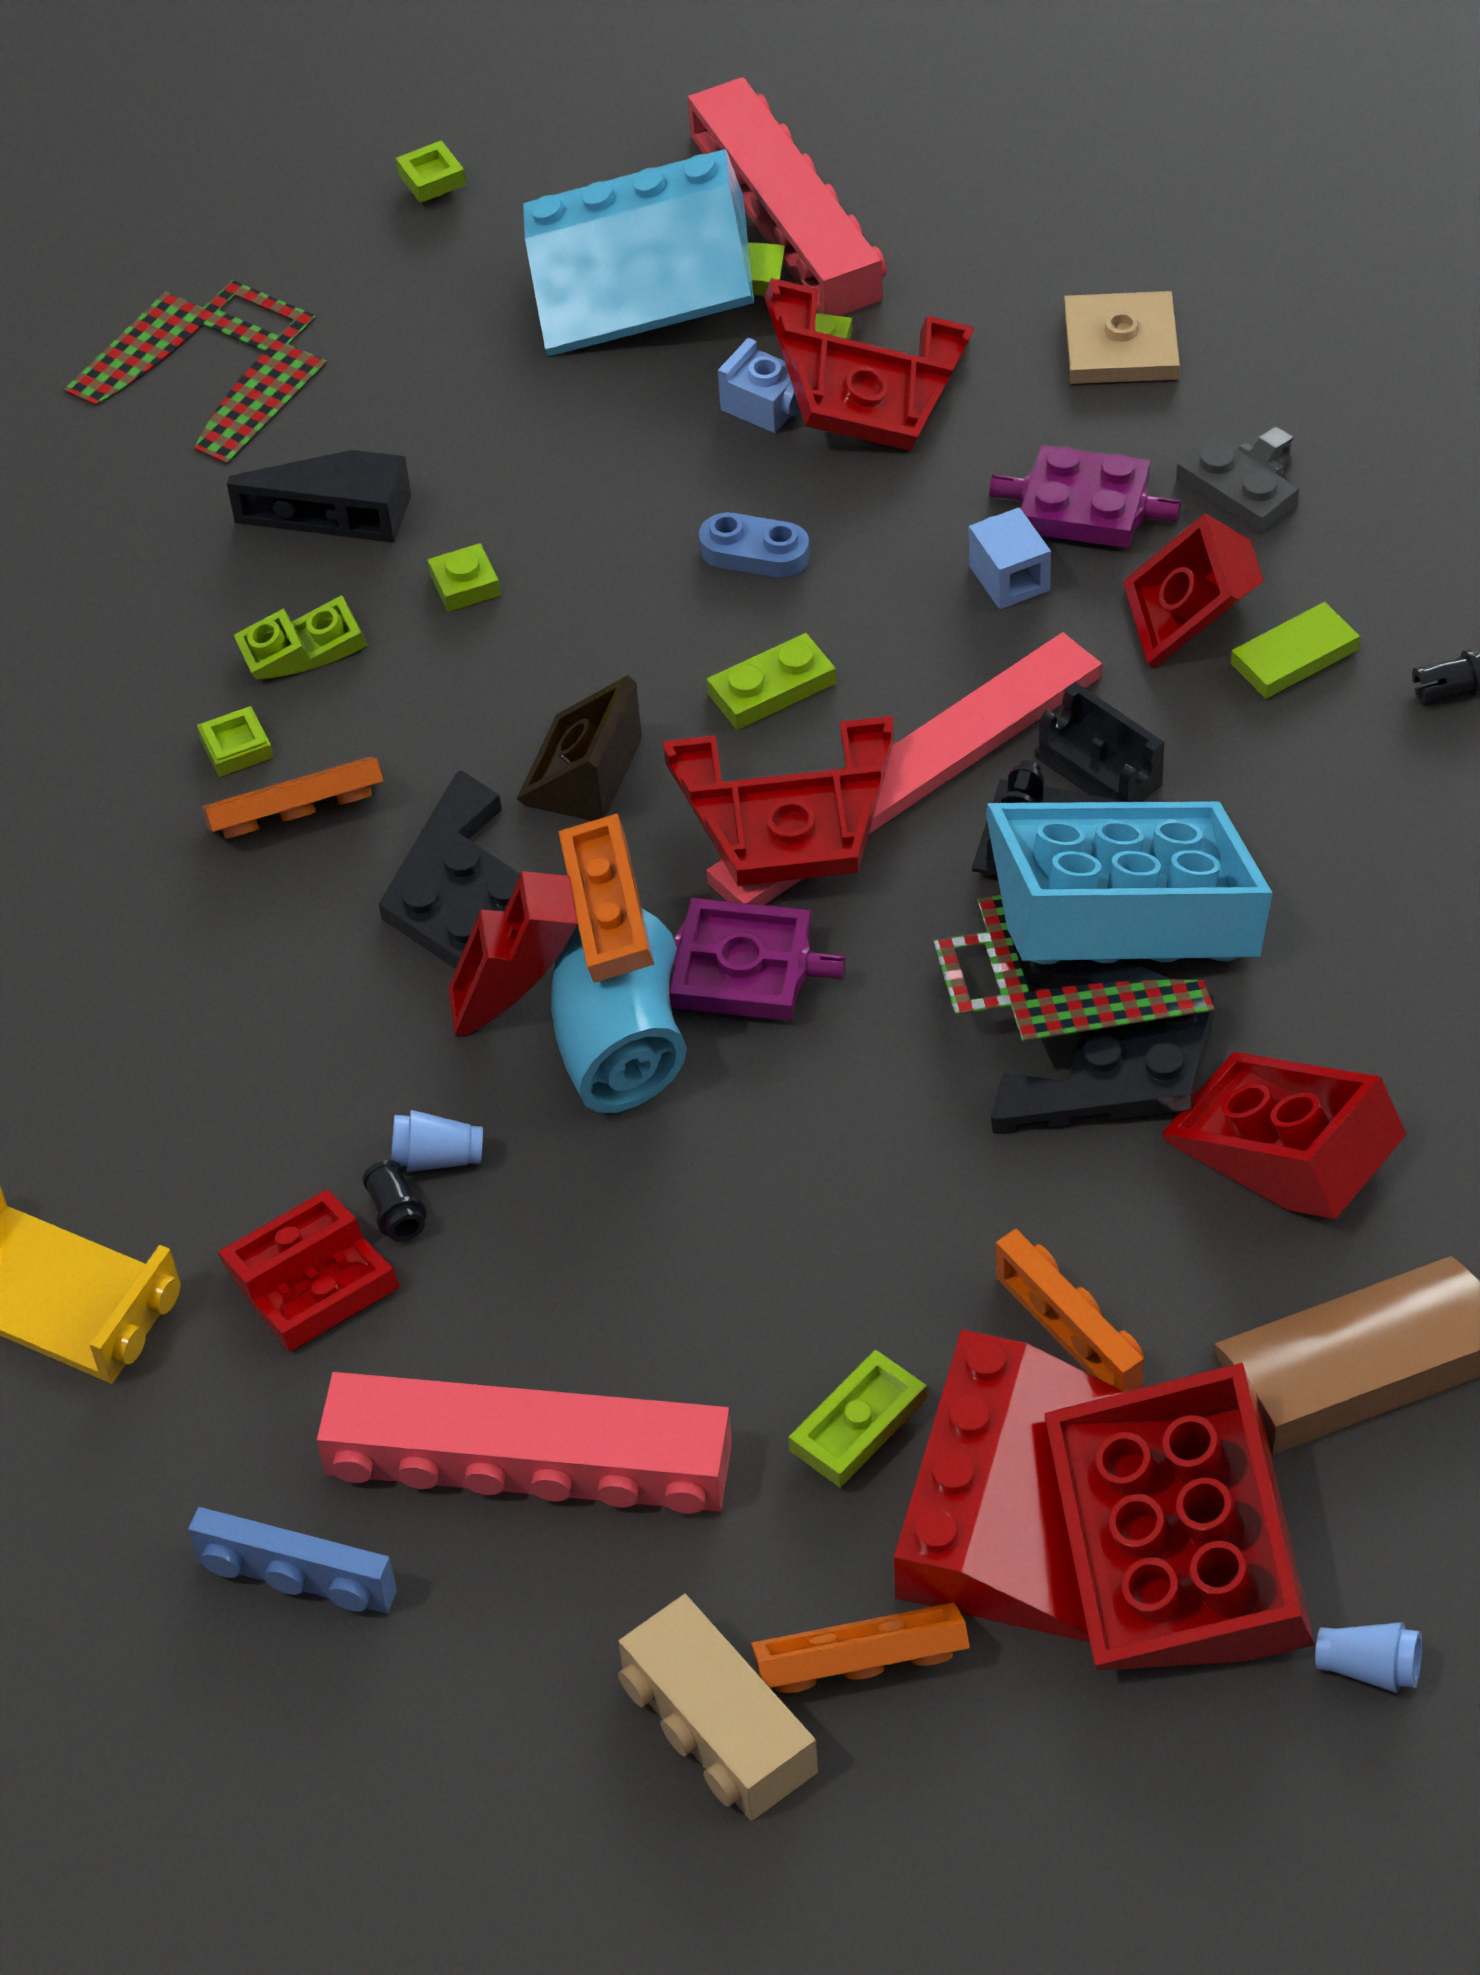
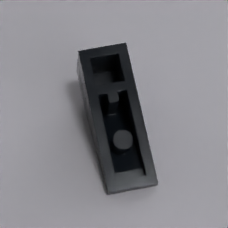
M349 450L231 475L226 483L235 523L391 543L395 542L411 499L405 456Z

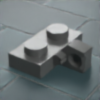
M1278 427L1260 436L1254 447L1244 443L1238 449L1213 435L1177 463L1176 479L1260 534L1298 505L1299 488L1282 478L1284 466L1292 460L1290 452L1293 437Z

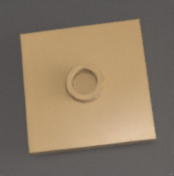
M1172 291L1064 296L1070 384L1179 380L1180 361Z

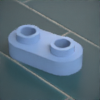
M720 513L705 520L699 529L700 554L708 564L717 568L774 578H787L802 572L810 560L809 537L806 531L790 522L737 513Z

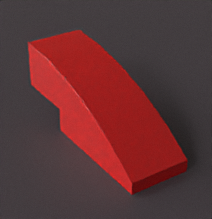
M522 871L505 912L480 910L448 986L455 1036L467 1037L512 1006L545 975L564 950L578 924L570 876Z

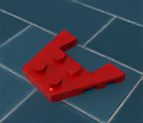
M771 278L765 291V301L805 426L911 451L971 338L973 326L927 315L920 329L919 356L816 332L818 289Z
M893 716L840 721V738L845 764L843 769L722 781L716 735L663 741L664 759L670 773L737 886L859 873L894 741Z

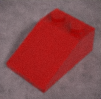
M1234 1051L1194 1097L1192 1110L1181 1111L1162 1132L1167 1144L1286 1210L1335 1220L1407 1135L1381 1076Z

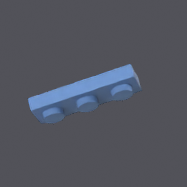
M199 1506L188 1528L198 1563L202 1564L210 1572L222 1577L234 1578L238 1574L266 1581L269 1586L280 1592L291 1595L300 1594L302 1591L329 1598L339 1607L356 1612L367 1608L388 1614L397 1593L389 1556Z

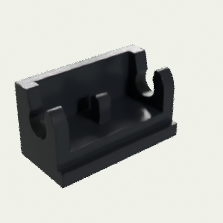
M1074 682L1064 690L1061 703L1063 710L1058 719L1048 709L1043 712L1039 723V747L1035 749V758L1088 795L1116 799L1117 802H1143L1162 786L1165 742L1077 682Z

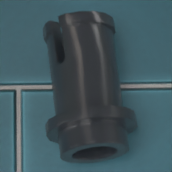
M1466 649L1461 652L1459 658L1413 668V683L1421 682V684L1438 680L1436 683L1414 688L1420 703L1427 704L1433 700L1470 691L1474 696L1479 695L1480 652L1473 653L1472 650Z
M382 1160L370 1166L365 1171L362 1181L378 1211L376 1221L380 1232L397 1242H405L417 1237L425 1227L427 1211L424 1203L419 1198L413 1197L403 1176L401 1166L398 1163L395 1165L393 1160Z

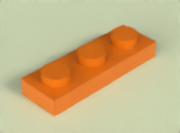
M370 756L201 807L208 829L212 832L222 829L225 838H232L258 830L257 819L279 812L281 820L284 822L315 813L316 809L313 802L336 796L339 805L367 798L373 795L370 785L383 782L384 780L377 758Z
M618 813L558 831L567 874L570 876L586 964L593 982H599L655 965L625 832Z
M1016 1228L996 1241V1278L1088 1374L1121 1389L1122 1392L1143 1388L1145 1357L1137 1341L1124 1330L1117 1332L1102 1316L1101 1310L1093 1296L1082 1287L1075 1289L1059 1272L1058 1265L1050 1252L1040 1244L1033 1246Z
M955 1603L751 1642L757 1674L769 1688L775 1687V1690L780 1693L804 1691L815 1686L817 1683L816 1679L843 1674L847 1679L870 1678L884 1672V1665L912 1660L913 1664L919 1666L936 1665L950 1660L953 1657L954 1651L970 1648L966 1623Z

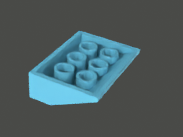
M726 149L708 154H699L690 159L656 168H647L638 173L604 182H595L589 186L556 195H546L537 200L523 203L525 242L543 340L548 357L754 303L744 196Z
M1220 801L987 803L986 817L1006 925L1022 961L1054 964L1060 960H1093L1099 963H1114L1119 959H1152L1158 962H1173L1179 958H1211L1226 962L1235 960L1237 957H1261L1273 893Z

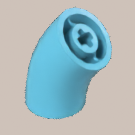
M643 908V916L655 965L594 983L587 968L578 924L564 950L554 963L551 980V1012L556 1041L565 1068L585 1107L598 1113H618L638 1107L650 1100L674 1080L685 1061L687 1046L675 1024L669 999L670 972L677 947L672 933L657 917Z

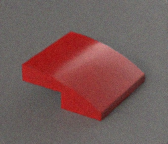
M328 1189L218 1251L221 1262L241 1292L289 1352L400 1288L394 1268L364 1239L355 1216Z

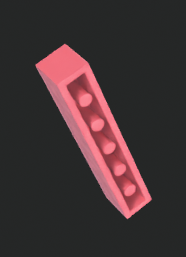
M744 77L689 95L688 108L691 138L703 154L726 149L744 196L745 212L769 244L785 246L782 263L799 285L818 289L817 311L820 314L841 316L883 301L882 277L886 276L887 268L880 249L877 246H870L862 235V230L856 217L852 214H846L839 204L834 188L829 183L824 184L816 174L810 156L807 153H800L793 143L788 127L784 123L779 124L771 114L769 104L764 95L761 93L756 94Z
M332 1372L317 1436V1444L325 1475L336 1476L341 1480L351 1483H362L372 1479L402 1482L409 1487L417 1489H429L437 1485L468 1488L482 1495L512 1492L534 1494L547 1501H563L567 1498L598 1500L607 1505L620 1508L641 1504L663 1506L679 1513L693 1514L702 1510L722 1512L732 1449V1433L729 1407Z

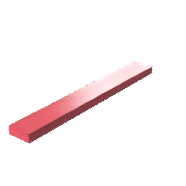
M1062 632L892 745L869 834L1041 719L1046 709L1051 712L1060 706L1064 690L1074 682L1087 688L1102 677V663ZM722 859L706 869L707 884L729 902L765 905L802 880L737 886Z

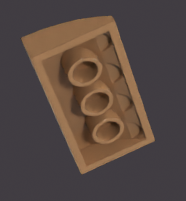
M1449 1256L1214 1344V1352L1223 1367L1243 1362L1258 1397L1269 1449L1272 1455L1479 1378L1480 1282L1463 1264L1454 1257Z

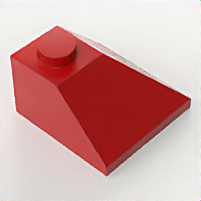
M1206 513L1123 581L1147 664L1153 668L1159 666L1264 581L1251 540Z

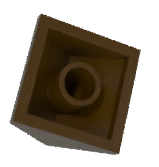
M630 676L623 677L556 714L518 794V801L527 807L590 821L607 816L642 739L637 684Z

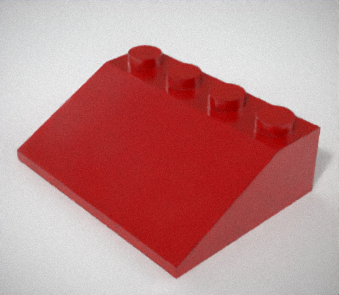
M961 1329L894 1554L895 1599L930 1607L955 1603L961 1614L1090 1643L1044 1413L1124 1392L1028 1343Z
M1243 1362L1044 1413L1094 1665L1098 1671L1246 1662L1315 1645L1258 1397Z

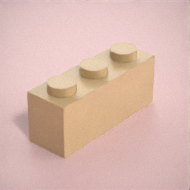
M686 1593L618 1640L622 1670L618 1672V1677L623 1688L638 1706L643 1707L649 1703L663 1719L660 1722L661 1728L670 1744L680 1755L685 1757L692 1753L706 1769L703 1774L708 1786L725 1806L729 1807L735 1802L752 1822L818 1773L816 1739Z

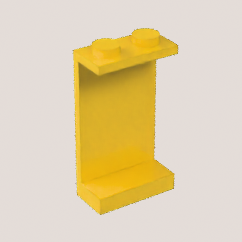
M0 1186V1336L112 1384L124 1366L132 1364L138 1358L143 1349L147 1333L160 1314L168 1313L178 1298L181 1283L171 1249L159 1244L145 1264L7 1206Z

